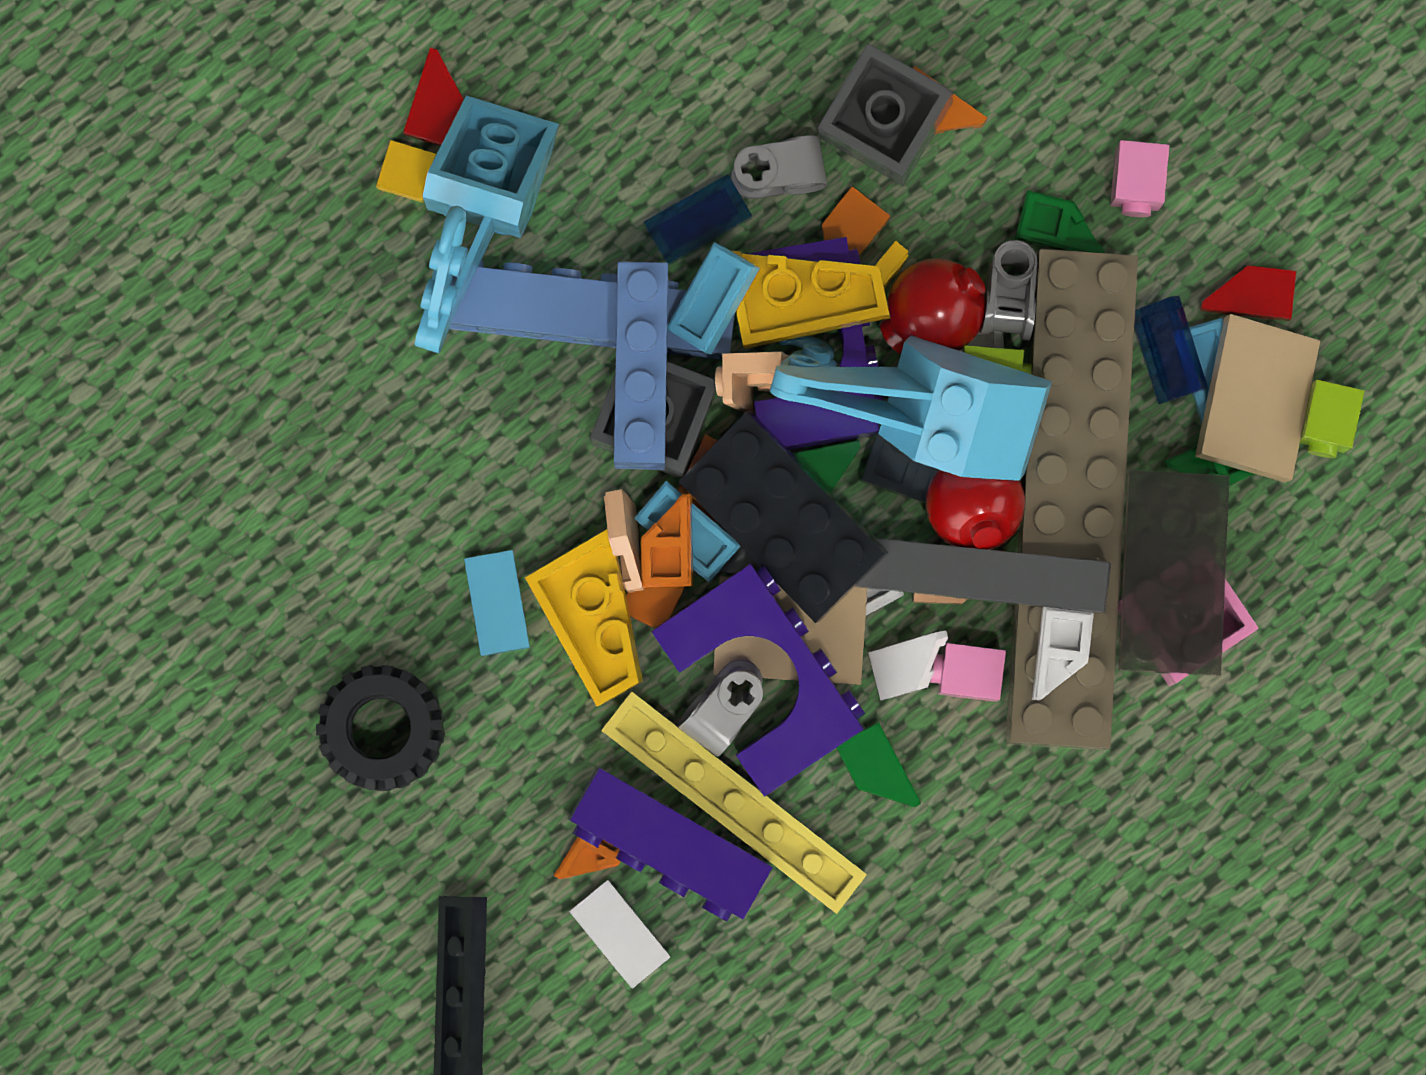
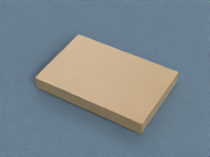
M1233 314L1224 317L1195 457L1281 482L1291 481L1293 479L1320 340Z
M720 576L719 584L729 577ZM780 587L781 591L774 595L784 612L793 607L809 630L802 638L810 650L814 653L821 648L837 671L835 675L830 677L832 682L861 685L867 588L854 587L820 622L814 623ZM754 636L738 637L726 641L715 648L713 675H718L729 662L741 659L754 663L760 670L762 678L799 681L794 663L788 654L777 644L767 639Z

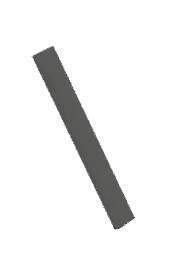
M875 538L888 554L855 586L858 588L1106 613L1111 563ZM740 547L719 573L735 574L750 563H752L756 571L761 569V567Z

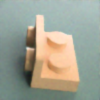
M783 352L722 354V366H718L715 372L717 395L723 396V404L742 412H754V386H757L759 391L770 392L776 366L781 365V362L788 355Z

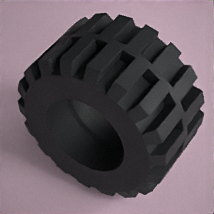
M369 665L361 667V670L357 672H349L342 676L343 680L336 686L332 685L328 690V697L324 704L321 703L318 714H320L319 724H316V735L319 736L321 743L319 748L322 756L328 760L330 768L336 774L343 777L345 781L368 790L391 791L392 789L404 788L411 785V782L416 779H421L428 772L427 770L431 764L435 763L440 755L438 752L441 743H444L445 732H443V722H445L443 711L440 710L434 693L413 674L388 665L378 667ZM376 699H388L398 703L405 710L410 721V735L407 743L398 753L386 758H375L362 752L356 745L352 735V722L355 714L364 704Z

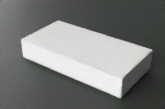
M609 880L569 911L632 989L670 958V955Z

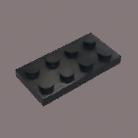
M751 411L746 412L678 481L761 568L766 567L775 582L814 623L820 622L888 554L876 539Z

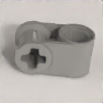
M800 136L781 142L744 148L737 154L731 172V182L734 190L747 199H759L784 194L798 195L826 188L828 184L819 137ZM748 164H755L757 171H764L760 181H753L751 174L746 173Z
M1018 240L1008 241L1001 244L996 250L986 274L985 314L979 331L980 334L988 335L992 330L1020 334L1021 340H1030L1036 313L1035 285L1038 262L1037 255L1028 244ZM1001 265H1013L1020 270L1022 275H1009L1003 270Z
M737 659L729 662L706 690L699 694L680 718L677 727L714 756H720L735 739L742 725L762 701L763 678L760 670L754 663L748 660ZM745 680L749 681V693L743 689L739 690L736 694L732 692V681L739 685Z

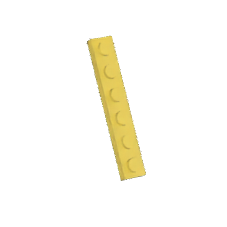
M631 692L601 730L837 914L866 877L867 874L767 796L764 797L757 788L681 731L635 693Z

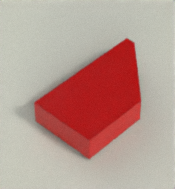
M429 49L403 133L405 136L441 146L464 99L437 49Z
M1248 265L1202 301L1200 311L1290 321L1292 319L1296 271Z

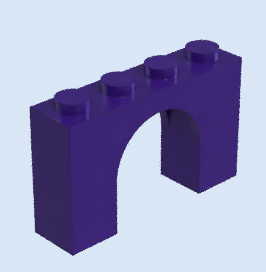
M847 237L747 253L759 256H786L788 259L816 262L824 260L860 264L857 248L848 249ZM870 322L837 329L842 342V360L839 367H878L874 345L865 346L862 327L870 326ZM838 391L884 401L883 395ZM781 398L754 402L755 416L788 450L875 436L879 433L878 423L815 405L787 401Z
M750 563L651 632L679 673L726 641L744 636L767 639L781 647L791 658L799 679L798 695L793 708L781 722L736 753L737 758L765 797L862 731L863 726L858 718L866 713L849 689L841 694L830 679V677L837 673L836 669L821 648L814 653L810 650L802 636L809 632L808 628L793 607L784 612L774 597L781 589L764 566L756 571L752 563Z

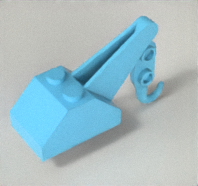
M466 95L428 170L423 192V199L427 210L443 214L446 218L441 238L435 243L429 263V268L434 271L432 280L429 279L421 301V308L425 310L415 339L416 347L440 353L451 322L494 232L501 235L522 237L539 194L555 144L559 124ZM466 222L480 226L468 255V248L460 246L463 241ZM456 276L457 280L454 286H451L452 277Z
M912 335L904 342L898 367H836L837 363L833 360V347L826 341L813 336H803L778 342L782 346L791 345L803 349L793 352L781 362V365L776 366L770 387V393L787 401L815 405L881 424L879 435L913 461L960 477L1019 481L1025 474L1052 381ZM838 391L889 396L888 402Z

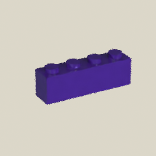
M596 767L567 818L577 824L572 834L597 848L602 840H605L620 849L615 857L616 859L640 873L646 864L661 872L663 875L658 883L682 897H685L689 889L706 898L702 908L728 922L732 914L741 919L745 918L773 868Z

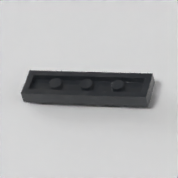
M439 896L434 1075H483L487 897Z

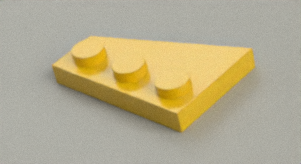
M732 251L760 268L736 310L742 343L745 349L890 318L879 266L824 260L816 262L788 259L786 256H759Z
M608 529L525 577L597 707L643 682L625 589L622 583L618 556L613 555L608 539Z

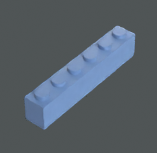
M481 260L449 328L452 330L616 348L617 274H601L600 281L581 279L580 271L565 268L552 269V275L532 273V266L520 263H504L503 270L483 268L484 261ZM456 276L452 277L451 286H454L457 280ZM668 280L667 325L687 291L678 290L679 283ZM734 315L712 354L701 351L667 330V354L722 360V354L730 353Z

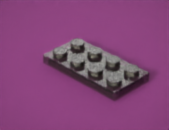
M1129 470L1127 472L1118 671L1221 676L1230 476Z

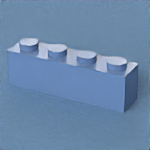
M618 262L614 429L615 469L665 470L668 263Z

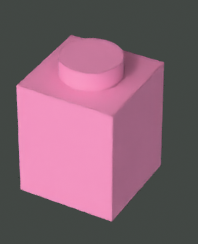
M1120 140L1115 149L1110 206L1122 207L1121 214L1130 217H1150L1151 210H1160L1165 202L1169 145Z
M946 643L943 646V654L936 655L932 665L934 673L930 683L939 684L938 695L997 702L1001 696L1006 651Z

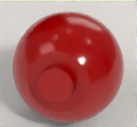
M933 258L912 264L896 278L890 289L887 300L890 318L880 322L883 337L890 347L900 354L904 342L911 335L951 349L962 350L965 345L967 346L973 341L983 324L985 314L983 293L986 291L984 282L972 268L966 269L951 260Z
M938 470L928 487L926 496L928 519L937 535L950 546L993 550L1003 545L1015 534L1024 516L1025 495L1020 480L960 477Z

